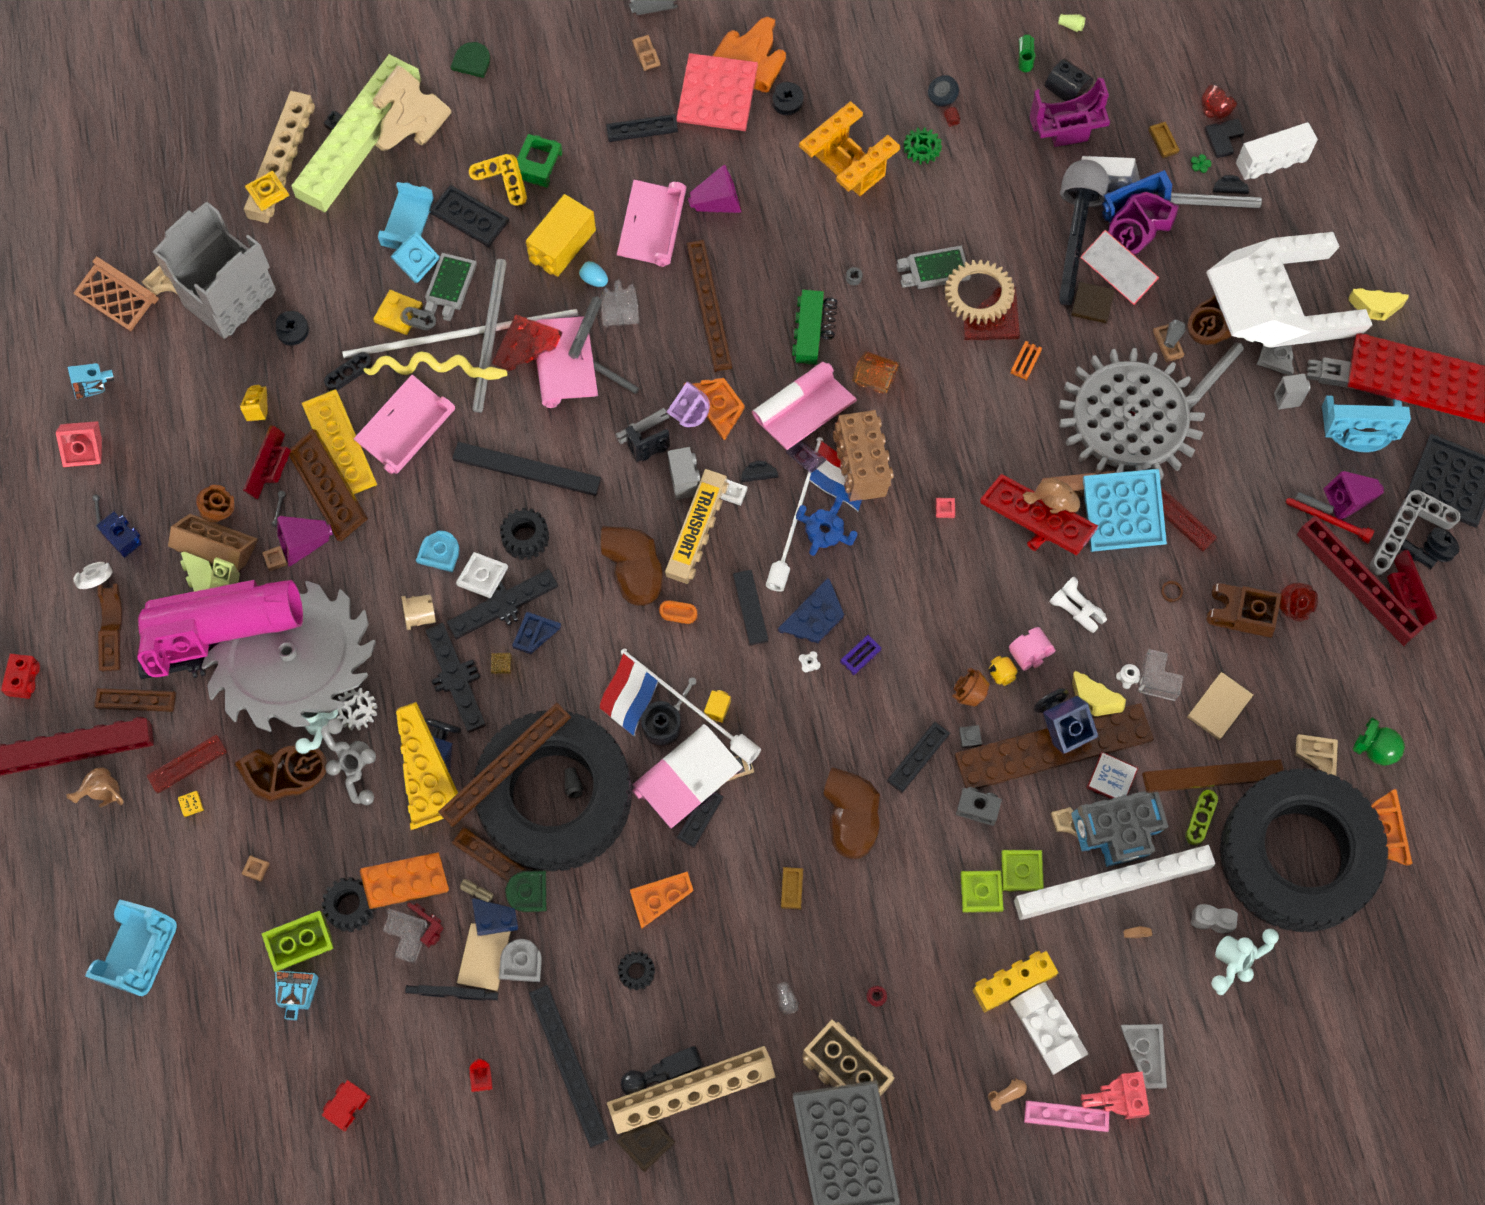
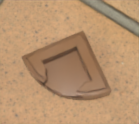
M1139 926L1124 930V938L1152 936V929Z

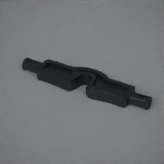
M406 985L405 994L440 998L453 996L457 999L498 1001L499 992H486L485 990L451 986Z

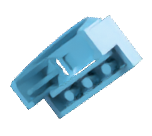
M1326 396L1321 407L1325 437H1331L1339 445L1358 452L1377 451L1386 447L1393 440H1400L1411 420L1409 407H1402V401L1393 399V406L1334 405V397ZM1375 428L1379 431L1364 432L1356 429ZM1348 429V432H1347L1346 436L1344 437L1343 435H1344L1345 431Z

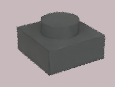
M979 725L959 728L962 748L982 745Z

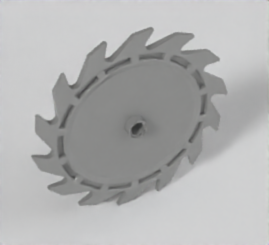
M305 581L308 592L300 594L303 607V623L301 627L277 633H265L219 642L208 652V656L203 661L202 669L218 664L208 683L210 700H213L219 691L225 690V712L234 722H237L239 711L246 709L256 727L269 732L272 731L269 724V719L272 717H276L293 727L310 726V722L302 717L305 712L331 713L345 706L344 702L333 700L332 698L335 695L357 688L368 676L367 673L352 674L354 670L372 655L376 643L375 640H372L363 646L359 645L369 625L366 611L363 610L357 619L352 620L350 598L341 589L338 592L337 599L329 601L320 585Z

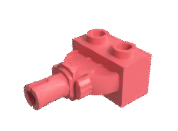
M1143 1072L1121 1074L1117 1077L1118 1079L1113 1080L1109 1085L1101 1086L1100 1090L1103 1092L1081 1094V1101H1084L1082 1103L1083 1108L1112 1105L1104 1107V1111H1113L1119 1115H1124L1125 1119L1146 1117L1150 1114Z

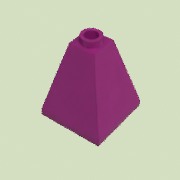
M726 165L721 166L690 192L691 197L688 198L691 208L695 207L696 211L742 212L734 182Z
M1343 471L1324 488L1330 505L1334 506L1333 513L1335 517L1343 520L1378 499L1384 493V487L1379 483L1378 479Z
M285 516L277 517V537L288 567L328 542L329 537L333 535L330 524L326 525V522L323 520Z

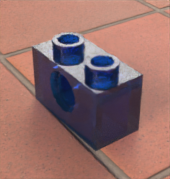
M112 512L96 526L125 558L142 545V542L139 540L141 535L134 527L130 529L127 526L129 522L122 514L118 516L115 512ZM124 531L122 535L117 536L119 532Z

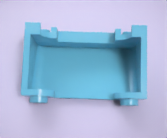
M119 899L114 911L115 920L121 923L119 931L106 960L93 961L85 977L138 996H144L152 987L175 934L177 924L173 918L153 908Z

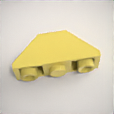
M1358 288L1353 289L1348 301L1357 310L1366 309L1370 319L1385 321L1404 306L1408 295L1399 292L1388 293L1381 290L1370 291Z
M1077 671L1073 673L1072 685L1075 696L1088 703L1092 715L1101 716L1124 711L1126 699L1122 695L1112 692L1101 683H1096L1085 674Z

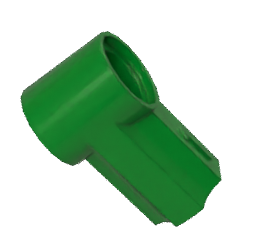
M1024 35L1019 38L1018 68L1022 72H1030L1033 69L1035 60L1034 38L1030 35Z

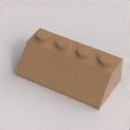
M188 514L171 526L168 547L175 549L177 552H187L207 560L212 565L216 557L233 563L239 571L247 564L258 539Z

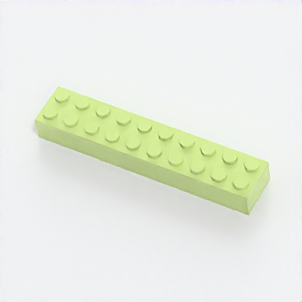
M391 55L386 57L292 184L296 198L323 212L327 211L379 139L381 122L389 111L391 103H388L385 108L377 109L372 104L373 98L396 66L404 68L420 83L421 78L418 68Z

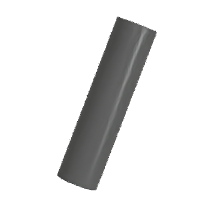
M1298 492L1295 500L1331 515L1334 506Z

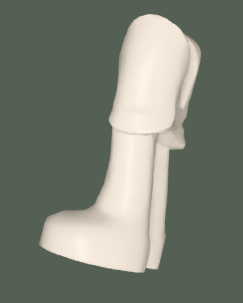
M1073 576L1049 602L1068 611L1073 615L1074 620L1078 621L1088 631L1094 633L1098 626L1089 616L1091 615L1097 622L1103 624L1107 620L1106 614L1102 609L1094 606L1077 590L1078 580ZM1067 596L1080 605L1082 610L1078 609Z

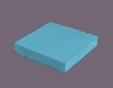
M414 231L391 255V258L414 283H418L440 259V256Z

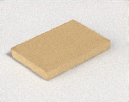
M1221 672L1187 718L1220 740L1252 698L1253 694Z
M471 923L457 984L498 992L500 979H498L500 956L505 946L509 944L511 931L477 936L476 924Z

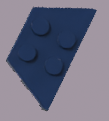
M829 578L778 628V632L782 634L785 632L795 635V637L800 639L805 638L811 642L819 643L841 621L844 613Z

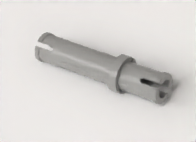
M662 408L636 424L632 423L629 426H633L635 431L638 430L642 433L669 419V415H666L667 411L665 408ZM625 429L615 434L616 438H620L618 439L620 444L627 441Z

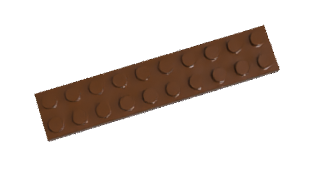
M1139 703L1125 707L1121 713L1092 716L1099 737L1065 754L1053 745L1048 728L957 752L954 756L964 787L966 789L967 787L979 789L1100 756L1101 752L1108 754L1152 742L1154 738L1142 704Z

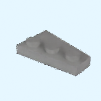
M1292 345L1270 348L1263 346L1257 365L1289 376L1293 375Z
M1163 1024L1120 1025L1138 1072H1143L1145 1089L1167 1088Z

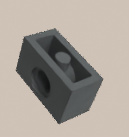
M963 788L956 815L994 826L1002 799L993 793H980L976 788ZM974 802H982L984 808H976Z

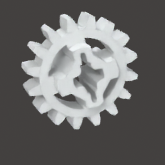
M359 688L358 692L355 689H351V693L344 692V697L338 696L339 700L345 704V706L338 709L339 716H337V719L342 722L344 728L348 725V728L353 730L354 726H356L359 731L361 725L367 728L368 721L374 722L372 716H377V712L373 709L378 708L376 703H373L375 698L373 696L370 697L369 691L363 694L362 688ZM363 699L367 701L368 707L363 705ZM343 711L348 713V719L344 716Z

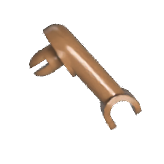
M1015 1078V1081L1012 1079L1009 1087L999 1093L996 1091L989 1093L988 1099L992 1109L998 1111L1002 1104L1023 1096L1026 1093L1027 1085L1024 1081Z

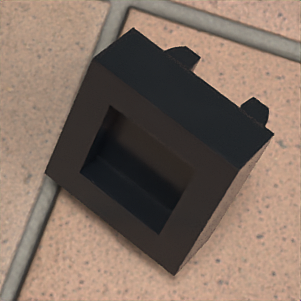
M332 111L324 122L325 127L332 131L343 116L336 111Z

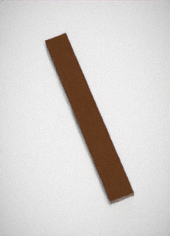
M704 240L687 242V251L714 372L732 369Z
M556 702L444 805L438 813L451 827L455 826L562 727L571 716Z
M1279 759L1145 771L1142 773L1146 793L1257 783L1271 774L1284 771L1282 761Z

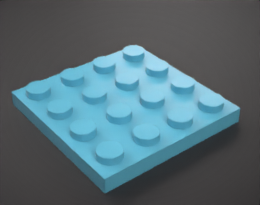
M1159 469L1083 476L1087 520L1098 525L1097 531L1089 540L1090 552L1167 544Z

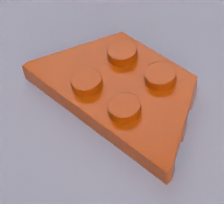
M724 378L712 381L701 380V383H693L692 385L708 397L710 408L706 418L720 437L725 440L745 409V405Z
M1393 789L1375 801L1371 807L1376 809L1380 816L1378 819L1382 821L1385 829L1383 832L1386 833L1388 842L1386 845L1388 847L1387 859L1410 866L1412 859L1397 789Z

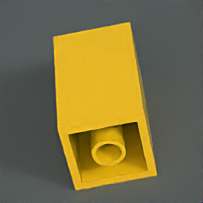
M564 194L526 240L530 262L543 267L548 274H554L558 277L596 231L594 212Z

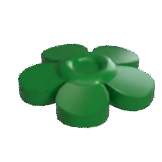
M1200 154L1198 158L1192 157V169L1194 171L1200 169L1201 173H1205L1208 170L1207 167L1211 166V161L1205 160L1206 156Z

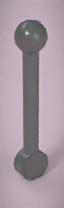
M284 491L278 492L279 501L275 519L272 521L273 527H277V517L280 514L282 500L286 497Z
M95 494L92 496L93 501H95L97 518L95 528L97 531H102L104 526L101 524L98 502L100 496Z

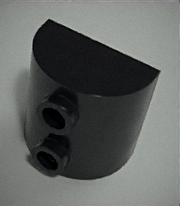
M1064 58L1053 68L1044 87L1066 102L1082 96L1093 84L1094 78Z

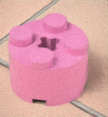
M1040 627L1029 630L1030 634L1026 636L1022 634L1009 646L1010 653L1023 671L1028 670L1032 666L1037 668L1044 662L1043 658L1052 655L1056 651Z

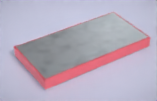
M1106 230L1080 257L1133 305L1159 279L1153 271Z

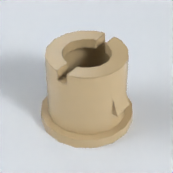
M431 594L418 597L412 596V598L401 596L407 630H411V626L418 627L423 624L435 623Z

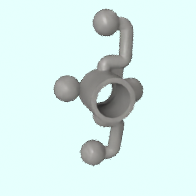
M337 718L331 719L327 725L322 727L321 734L328 747L332 751H336L339 760L327 762L326 772L330 775H337L341 769L345 771L347 776L345 785L351 801L355 804L370 805L374 801L373 792L363 790L358 796L353 782L361 779V769L366 764H371L375 761L376 753L366 743L361 741H354L350 745L346 742L335 743L330 733H340L343 724ZM351 755L355 756L358 761H355Z

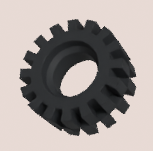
M633 951L629 955L627 953L620 960L618 975L622 984L627 986L628 989H635V991L643 990L654 980L655 967L652 959L647 954H642L640 951L635 953ZM635 963L641 964L645 969L643 976L637 979L629 975V968Z

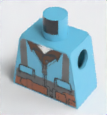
M97 363L67 367L76 400L105 391L103 383L114 381L112 370L100 372L99 364Z
M276 971V1004L279 1007L286 1008L285 1019L297 1020L299 1009H309L319 978L315 973Z

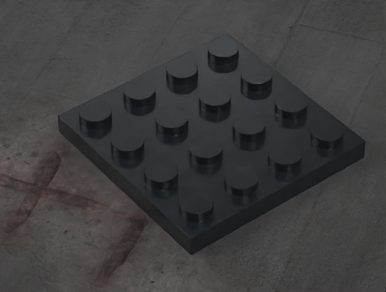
M1430 434L1404 498L1414 490L1422 491L1458 510L1460 513L1459 521L1476 528L1485 509V455ZM1411 498V501H1412V502H1415V503L1418 504L1417 499Z

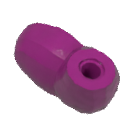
M1149 192L1132 194L1124 207L1114 215L1108 233L1133 255L1138 254L1155 238L1157 230L1171 231L1179 206L1159 195Z

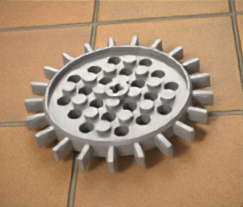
M1133 348L1130 353V361L1122 362L1119 361L1116 350L1112 349L1110 352L1112 364L1106 366L1102 365L1096 355L1092 356L1090 362L1096 370L1094 373L1089 375L1081 367L1078 366L1076 368L1075 374L1084 381L1082 386L1078 387L1069 382L1065 384L1064 390L1077 396L1075 402L1060 400L1059 408L1073 411V418L1060 420V428L1075 426L1077 432L1076 435L1067 438L1066 445H1074L1081 441L1086 450L1080 454L1078 461L1080 463L1083 462L1091 454L1100 460L1095 471L1097 475L1108 464L1117 468L1116 473L1124 472V469L1135 471L1148 468L1159 469L1161 480L1164 473L1160 464L1165 461L1178 471L1182 464L1174 456L1177 450H1180L1189 457H1192L1195 449L1183 442L1185 437L1200 440L1203 432L1189 428L1190 421H1203L1205 413L1190 412L1188 403L1199 402L1201 398L1200 393L1186 397L1182 391V388L1189 384L1191 378L1188 376L1176 383L1169 376L1173 373L1176 363L1172 362L1165 371L1154 367L1157 361V353L1155 352L1149 358L1148 364L1137 362L1138 354L1136 348ZM1113 378H1120L1122 382H1116ZM1140 379H1145L1148 383L1143 384L1140 382ZM1105 388L1109 393L1105 394L1100 389ZM1127 390L1134 391L1135 395L1128 394ZM1157 391L1161 396H1155L1153 392ZM1087 400H1094L1096 404H1089ZM1114 401L1121 402L1122 406L1115 405ZM1144 402L1148 407H1142L1140 403ZM1166 404H1172L1174 409H1169ZM1101 412L1108 413L1109 417H1103ZM1153 415H1159L1161 420L1154 419ZM1093 423L1096 428H1090L1087 424ZM1114 425H1120L1122 430L1115 429ZM1140 426L1147 427L1149 431H1142ZM1170 427L1174 429L1175 432L1170 433L1167 431L1166 428ZM1101 436H1107L1109 441H1103ZM1132 437L1136 442L1131 443L1127 438ZM1153 439L1161 440L1162 444H1156ZM1118 448L1123 453L1117 454L1114 452V449ZM1140 450H1146L1149 455L1141 454Z

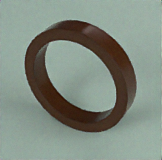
M1168 581L1162 586L1161 595L1166 601L1176 602L1182 597L1183 588L1176 581ZM1168 584L1176 585L1180 589V596L1175 599L1168 598L1164 593V587Z

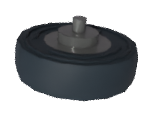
M949 75L935 78L928 88L930 100L939 107L952 104L959 95V85Z

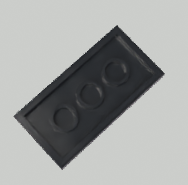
M451 184L430 209V214L487 247H490L509 222L508 217Z

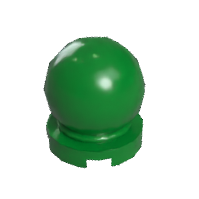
M1371 717L1365 725L1368 728L1364 736L1361 734L1358 736L1352 751L1359 755L1362 752H1366L1367 757L1372 762L1381 766L1392 765L1402 758L1405 748L1402 736L1394 729L1388 727L1379 728L1380 721Z

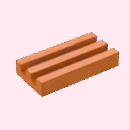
M1025 341L1010 373L1028 380L1042 348H1037L1034 344L1030 345L1029 342ZM1026 348H1027V349H1029V351H1028V353H1027V355H1026V357H1025V359H1024V362H1023V364H1022V366H1021V368H1020V370H1019V372H1018V371H1016V369H1017V367H1018V365H1019V363H1020V361H1021V359H1022V357H1023V355H1024V353H1025V351H1026ZM1032 352H1036L1026 374H1023Z

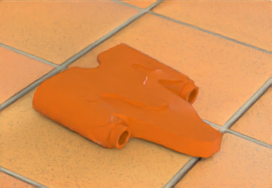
M765 17L759 20L749 32L739 37V33L735 30L728 32L714 52L713 57L758 62L754 89L767 93L770 91L786 60V53L778 49L768 56L773 46L772 32L775 27V19Z

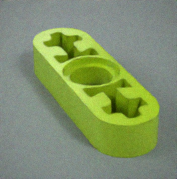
M1212 790L1203 791L1196 803L1185 834L1187 842L1191 845H1199L1206 836L1218 802V796ZM1210 796V800L1213 802H1210L1207 808H1203L1206 802L1204 798ZM1197 813H1204L1207 816V821L1204 823L1199 822L1196 818ZM1197 827H1203L1197 833L1199 837L1194 840L1193 835L1190 833H1193Z

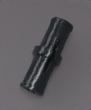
M1407 539L1404 540L1400 548L1401 551L1409 550L1414 561L1417 560L1430 570L1438 561L1424 552L1422 547L1418 548Z

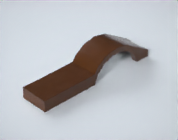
M113 584V588H103V585H97L102 609V624L98 631L99 671L120 670V631L122 627V604L118 584Z

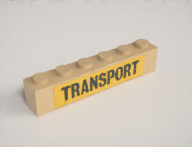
M705 469L665 570L666 577L688 584L689 579L694 578L696 572L694 566L696 562L701 560L703 554L701 548L708 542V530L710 527L713 528L715 524V512L720 510L723 501L720 500L723 493L726 494L729 487L727 476Z

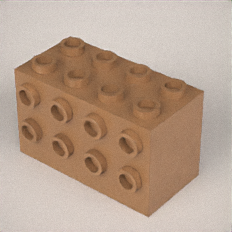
M876 410L839 415L838 421L835 423L833 438L837 445V456L841 461V474L845 479L844 486L846 493H848L849 501L886 497L888 488L891 486L893 469L888 465L889 452L884 448L885 435L880 431L881 418L880 416L877 417Z

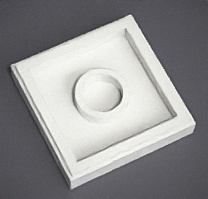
M474 552L456 584L459 587L491 598L507 571L508 565Z

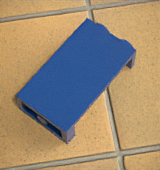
M1163 170L1104 195V202L1102 203L1104 220H1108L1111 223L1115 210L1124 207L1132 194L1142 192L1159 193L1161 197L1171 201L1172 183L1166 171Z

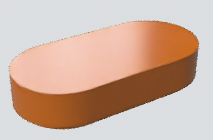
M668 600L664 601L659 607L660 616L667 621L690 624L697 619V609L692 604Z

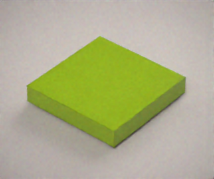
M1042 850L1001 851L1003 891H1037L1044 889Z
M1001 871L960 872L962 912H1003Z

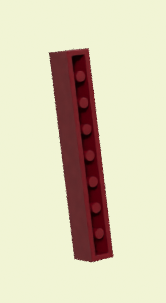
M1314 516L1301 527L1297 536L1403 646L1422 631L1424 627L1317 516Z
M136 717L132 721H116L112 725H96L92 729L80 728L75 729L71 733L59 732L51 737L38 736L30 741L18 740L15 741V744H0V776L154 746L152 723L147 718Z

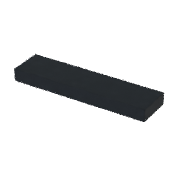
M675 114L606 124L609 142L678 132Z
M752 569L733 573L749 645L768 642Z
M934 722L887 779V782L900 793H903L949 737L950 732L937 722Z

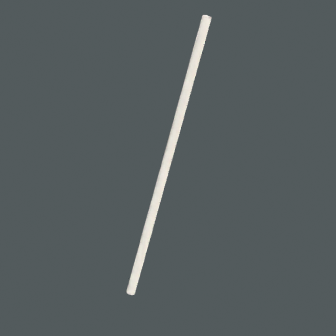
M577 309L497 323L496 331L532 325L534 321L541 319L576 317L578 312ZM486 325L342 351L343 357L345 359L354 357L361 352L372 354L485 333Z

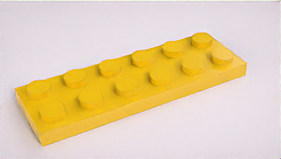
M335 389L303 402L302 406L312 429L317 430L353 494L376 486V480L360 444L354 440L356 434L337 390Z

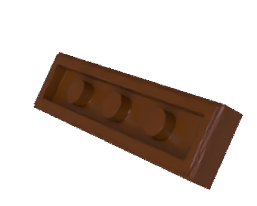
M97 688L94 707L96 709L174 712L176 692Z
M465 827L461 829L452 841L454 846L506 882L515 874L528 871Z

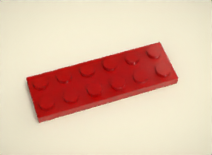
M1000 474L981 497L980 503L1076 556L1098 528V525L1074 512L1064 510L1058 513H1051L1050 510L1053 508L1045 505L1042 499L1035 501L1033 504H1028L1024 500L1023 494L1026 492L1034 493V491L1003 474Z

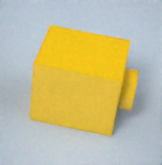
M712 690L704 714L712 720L723 723L731 703V696H728V693L717 690V692Z

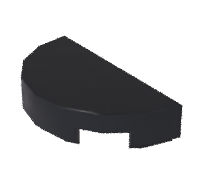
M1225 175L1215 183L1212 193L1248 194L1249 188L1247 183L1239 179L1240 177Z
M757 460L751 462L744 469L741 482L778 478L779 475L775 467L766 461Z

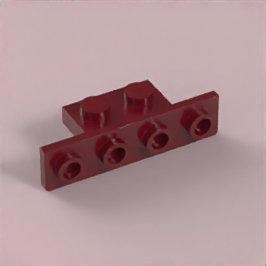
M274 425L269 426L243 488V491L254 499L259 498L265 483H278L291 452L286 446H281L285 433Z
M1404 550L1394 559L1398 573H1391L1387 576L1395 598L1407 610L1414 609L1420 624L1426 626L1436 620L1437 615L1409 550Z

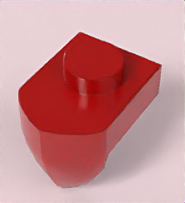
M478 1058L469 1067L471 1092L492 1089L490 1065L484 1059Z

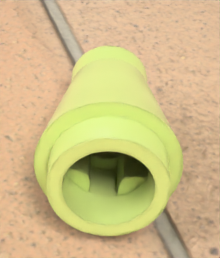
M1061 14L1058 24L1076 32L1078 30L1082 31L1085 17H1082L1081 14Z

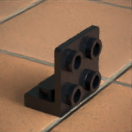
M633 426L625 428L627 445L636 462L648 460L652 455L663 453L670 447L668 429L642 440L640 432L638 430L635 431Z

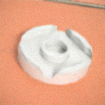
M92 563L84 567L81 574L79 572L76 573L73 578L74 583L79 589L95 587L111 576L112 568L109 563Z

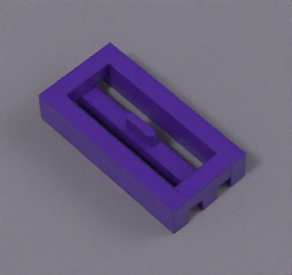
M867 635L840 660V663L845 665L846 669L855 675L881 651V647ZM869 642L870 645L849 663L848 660ZM874 647L875 649L854 668L853 666Z

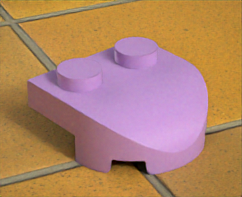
M686 382L667 413L679 421L680 425L695 427L706 419L710 408L709 399L690 382Z

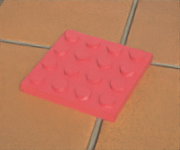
M689 53L677 122L746 131L758 62Z

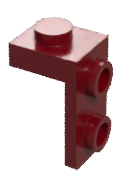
M409 902L407 907L431 924L421 937V943L427 948H430L431 945L434 946L441 937L439 934L444 929L440 924L442 921L433 914L431 916L425 914V909L418 903L413 905Z

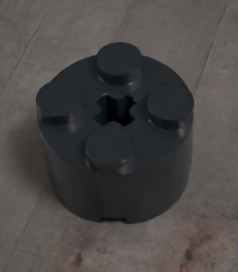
M657 701L651 703L641 716L642 731L649 743L663 746L678 739L681 731L680 714L668 702ZM660 721H663L662 726L659 725Z

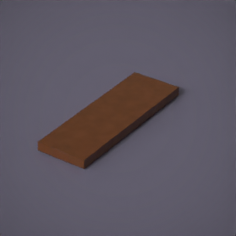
M312 429L290 448L289 457L325 520L330 524L336 539L342 542L368 518L317 430Z

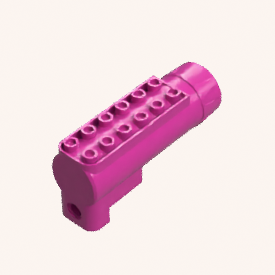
M255 580L149 600L145 604V609H142L138 617L140 643L137 658L149 676L162 677L169 675L170 663L208 656L209 644L265 633H277L301 627L303 623V607L298 588L292 580L266 583L261 586H257Z

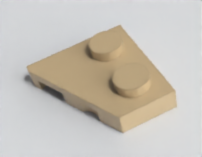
M1298 734L1296 737L1295 755L1316 769L1327 772L1328 775L1333 774L1336 776L1338 740Z

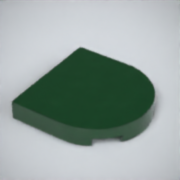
M469 42L463 44L454 56L450 66L451 70L484 78L490 64V53L481 43Z
M522 871L512 876L505 889V896L509 905L520 912H546V871Z

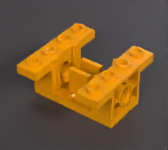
M850 101L799 142V147L811 158L815 155L837 175L836 181L848 192L853 190L861 196L885 176L887 160L900 150V145L887 135L876 145L869 147L867 154H865L862 148L849 137L850 126L863 116V112Z

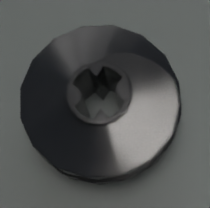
M780 83L775 88L772 97L774 110L781 115L796 114L803 106V91L795 83Z
M286 311L276 319V334L283 344L295 346L301 344L307 338L309 326L306 318L301 313Z
M1434 528L1428 534L1427 541L1423 543L1425 551L1431 557L1441 562L1452 561L1460 549L1456 538L1442 528Z

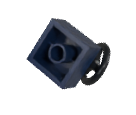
M1061 688L1042 697L1035 704L1034 711L1043 713L1053 745L1065 754L1099 736L1088 703L1078 696L1063 702L1069 692L1067 689Z
M424 718L427 725L434 727L431 735L448 772H450L453 743L446 741L449 732L461 733V728L431 718Z

